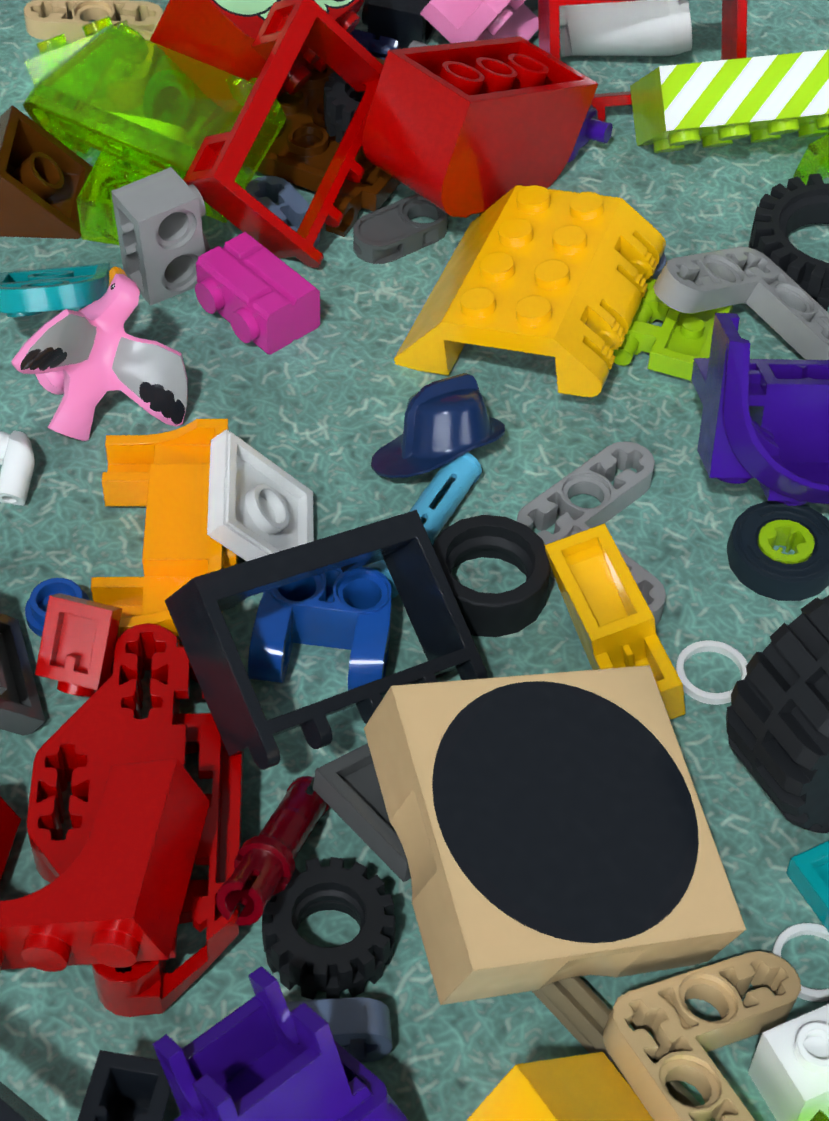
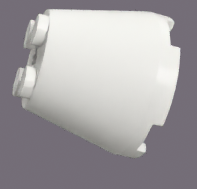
M637 0L559 6L560 26L563 27L560 28V53L562 58L568 56H674L691 51L692 26L688 0Z

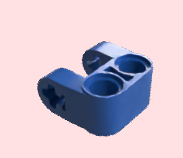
M340 567L265 591L258 606L250 641L248 657L249 679L283 683L286 678L293 643L351 650L348 690L386 677L390 648L392 597L391 583L387 577L378 570L368 567H359L346 572H342Z

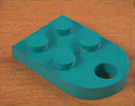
M110 263L0 273V313H7V317H24L41 314L45 311L64 309L79 311L100 299L107 292Z

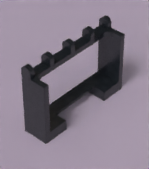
M417 510L194 577L165 600L229 757L249 748L255 764L262 770L273 767L280 762V752L273 736L301 727L310 747L319 749L327 746L332 742V731L326 716L356 705L362 720L367 724L382 701V695H385L391 686L438 682L437 678L449 674L456 669L461 680L488 678L487 670ZM384 560L428 661L266 720L221 611L234 608L249 596L340 567L342 572H346Z

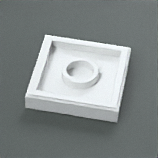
M226 429L211 439L207 535L245 561L314 541L313 491Z

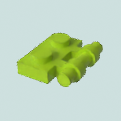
M647 279L646 293L642 297L641 304L628 333L625 335L624 342L618 350H614L613 355L616 356L614 363L626 366L631 363L634 355H638L643 351L650 353L647 369L691 381L694 358H709L715 313H732L733 305L698 313L679 312L667 306L655 294L653 286L656 279ZM656 319L664 321L662 327L649 323L654 322Z

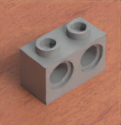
M169 167L111 191L123 270L127 277L137 284L140 294L149 305H154L194 289L197 284L196 262L198 257L210 250L208 241L203 234L201 217L206 214L205 203L196 186L193 184L187 185L174 169Z

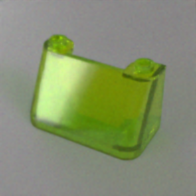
M119 25L117 28L109 26L101 30L37 82L23 103V106L35 123L74 153L79 151L87 154L90 147L153 174L172 167L184 179L204 138L231 131L257 78H250L247 81L144 39L137 31L126 25ZM275 99L235 179V182L243 189H246V186L252 180L287 120L277 99ZM205 202V215L226 224L228 220Z

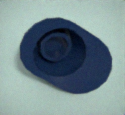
M463 373L437 380L424 386L419 392H416L409 398L405 412L403 434L377 450L372 456L371 468L377 475L387 478H407L424 474L453 461L475 448L497 441L505 434V424L498 419L489 417L484 398L479 391L474 376Z

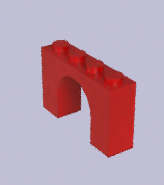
M178 758L111 765L90 836L74 862L59 877L40 890L17 899L0 901V970L36 968L48 972H58L64 970L67 966L104 964L110 967L126 968L138 961L169 960L210 804L209 799ZM1 796L0 881L21 821L19 816Z

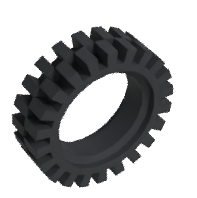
M819 173L809 174L807 186L798 176L788 180L787 188L779 183L772 187L771 195L765 193L760 199L759 207L757 206L748 247L756 249L769 257L827 311L829 305V263L808 256L798 250L787 238L790 232L801 226L829 224V183H824Z

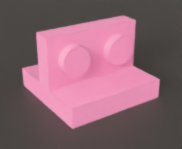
M431 0L420 12L450 43L521 36L528 41L539 29V18L524 4L525 0Z

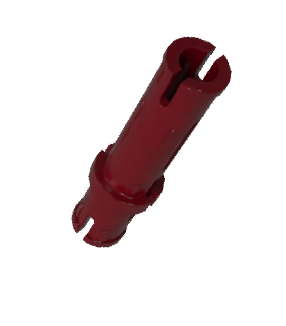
M303 776L295 779L288 787L286 795L259 835L246 840L238 851L234 861L235 870L228 881L224 882L218 890L216 896L218 910L225 919L229 920L238 904H243L245 907L235 924L245 926L257 922L263 915L265 906L272 895L283 891L291 880V876L295 871V858L320 818L330 807L315 791L311 795L306 793L314 777Z

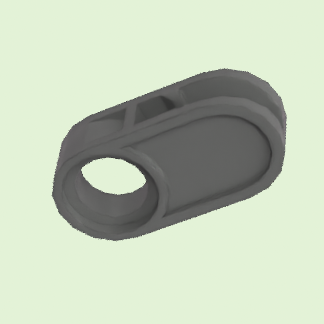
M419 194L408 196L359 218L353 226V251L358 258L368 263L385 264L393 262L444 238L448 232V214ZM426 216L435 221L431 223H417L411 219Z

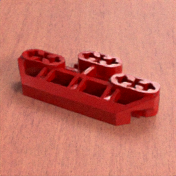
M149 623L135 625L121 634L115 646L113 675L37 751L33 762L27 815V829L36 869L43 879L51 883L74 862L84 848L95 821L111 765L178 758L185 768L186 754L199 752V779H212V794H205L210 804L195 858V865H209V880L189 881L178 924L192 922L193 927L199 932L207 927L206 945L172 973H165L166 960L138 961L131 966V971L124 972L125 968L110 967L104 964H91L99 1000L107 1010L115 1015L126 1017L163 1014L239 935V925L235 923L240 915V904H238L230 919L227 920L218 910L216 896L218 890L234 872V861L242 845L244 751L229 757L211 713L179 714L180 699H189L190 679L197 683L198 680L184 646L180 644V639H177V636L168 629ZM145 670H151L150 698L152 709L149 710L148 718L142 719L143 690L141 679L145 675ZM71 781L72 795H70L69 814L72 829H68L66 839L62 840L63 830L61 823L64 824L65 817L62 792L66 790L68 782ZM177 930L169 958H176Z

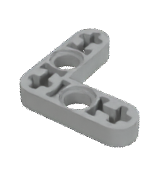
M735 247L672 258L667 261L654 283L653 289L658 298L667 306L683 313H698L746 303L805 360H829V313L769 257L756 249Z
M624 441L609 445L526 504L518 512L516 521L527 525L531 530L533 527L540 530L537 535L543 539L545 545L604 524L648 491L651 486L655 465L654 457L646 447L638 443ZM616 467L623 470L617 476H615ZM632 467L636 469L637 473L631 470L630 468ZM577 494H588L597 498L601 504L594 508H581L573 504L569 499ZM553 524H555L554 534L546 531ZM620 551L644 599L647 600V605L655 618L656 627L661 620L666 597L664 586L654 575ZM550 566V575L553 578H555L552 568Z

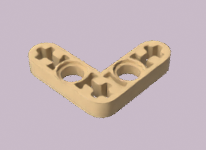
M32 0L25 5L26 31L36 39L113 43L107 66L110 94L123 101H138L146 98L147 87L157 72L160 52L149 43L163 14V10L159 5L148 1ZM90 20H102L99 22H87ZM135 49L145 50L142 52H128ZM128 71L136 72V74L133 75V78L128 79Z
M764 951L748 952L629 991L618 997L603 1030V1043L608 1054L654 1121H755L706 1052L763 1033L783 1024L801 991L800 978L795 969L786 960L773 953ZM750 984H752L755 990L747 992ZM688 999L704 1000L718 1010L722 1019L719 1021L703 1020L695 1016L688 1009L685 1001ZM629 1024L633 1026L634 1031L629 1027ZM648 1031H650L654 1035V1039L651 1037ZM674 1080L687 1082L701 1093L704 1104L699 1106L684 1105L669 1093L665 1083Z

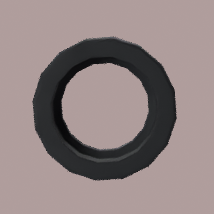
M490 515L461 519L444 529L432 545L467 627L473 636L500 637L517 633L536 621L546 605L550 563L546 555L543 539L525 524L507 517ZM481 557L496 558L515 565L526 575V582L511 591L497 594L483 593L463 586L451 573L453 568L467 560Z

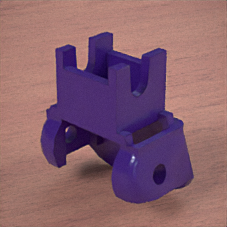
M262 966L248 975L255 996L181 1049L167 1034L152 1044L181 1112V1115L173 1121H409L390 1097L385 1084L333 1039L329 1024L304 1002L291 1012L289 1011L278 980Z

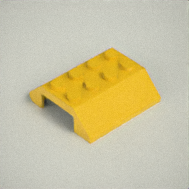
M516 185L469 224L394 358L395 364L417 371L449 375L465 344L555 357L558 393L581 397L597 396L602 391L609 375V370H611L615 362L614 350H618L622 346L625 335L628 333L641 304L642 297L646 293L648 286L646 280H650L651 276L654 275L656 266L666 247L665 238L623 198L602 196L594 192L578 193L553 190L538 185Z

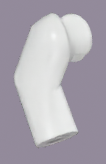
M15 430L8 434L0 431V465L2 464L0 471V502L23 506L26 502L35 466L32 445L28 436L23 432Z

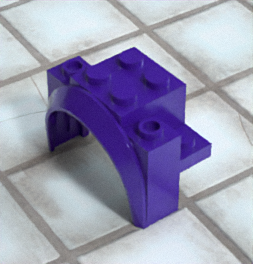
M715 313L709 358H694L691 379L703 404L697 451L709 478H717L723 482L733 484L745 483L751 478H756L768 501H777L787 506H801L807 502L829 504V360L750 359V342L741 338L738 333L740 319L738 314Z

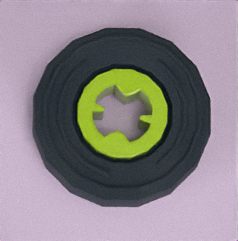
M765 501L750 506L737 517L728 539L727 555L730 569L740 583L758 595L778 601H801L819 595L829 586V520L806 505L787 506L778 501ZM775 545L786 546L785 552L788 553L792 549L795 551V553L783 554L782 547H780L777 551L774 550L773 547Z

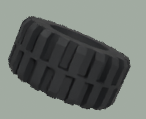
M829 595L822 600L817 597L801 608L802 614L789 625L783 623L770 636L772 642L764 651L754 654L746 665L747 675L743 680L737 681L733 688L731 706L727 707L726 714L728 743L739 760L788 821L793 825L817 833L829 832Z

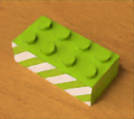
M829 50L659 66L630 85L636 143L638 146L653 145L654 153L685 149L684 145L699 142L701 139L703 148L731 145L733 144V139L750 136L751 143L778 140L781 139V134L797 131L798 138L822 136L829 133Z

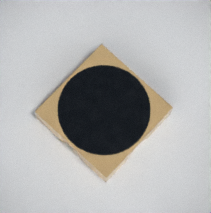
M650 665L395 685L389 688L365 725L364 731L388 818L403 846L408 861L412 885V905L440 1005L539 990L556 981L575 976L596 975L616 978L692 966L708 962L746 930Z

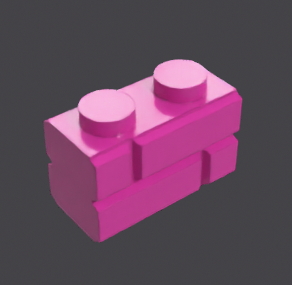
M246 232L225 242L224 248L217 246L198 257L196 262L197 284L195 285V294L200 305L206 312L210 314L218 312L230 322L234 333L242 342L250 343L252 341L265 353L271 355L292 343L293 340H297L319 327L320 291Z

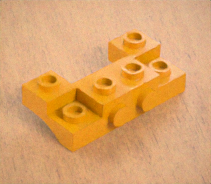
M196 419L183 427L159 434L106 435L105 446L108 469L107 472L102 473L105 506H146L142 556L144 577H92L91 592L94 602L122 608L117 640L125 630L135 625L146 623L160 625L168 629L175 636H179L165 600L194 577L238 564V555L207 535L211 439L226 429L229 431L228 419Z

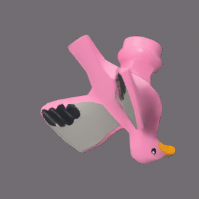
M112 267L110 269L109 287L100 299L79 311L62 310L38 329L24 343L11 361V364L17 371L23 374H35L39 383L47 391L57 395L64 394L48 428L81 441L89 440L95 407L107 391L121 390L150 415L167 425L175 427L182 425L186 412L188 378L182 353L157 341L136 338L124 331L125 321L138 305L140 290L137 284L128 278L125 271L119 267Z

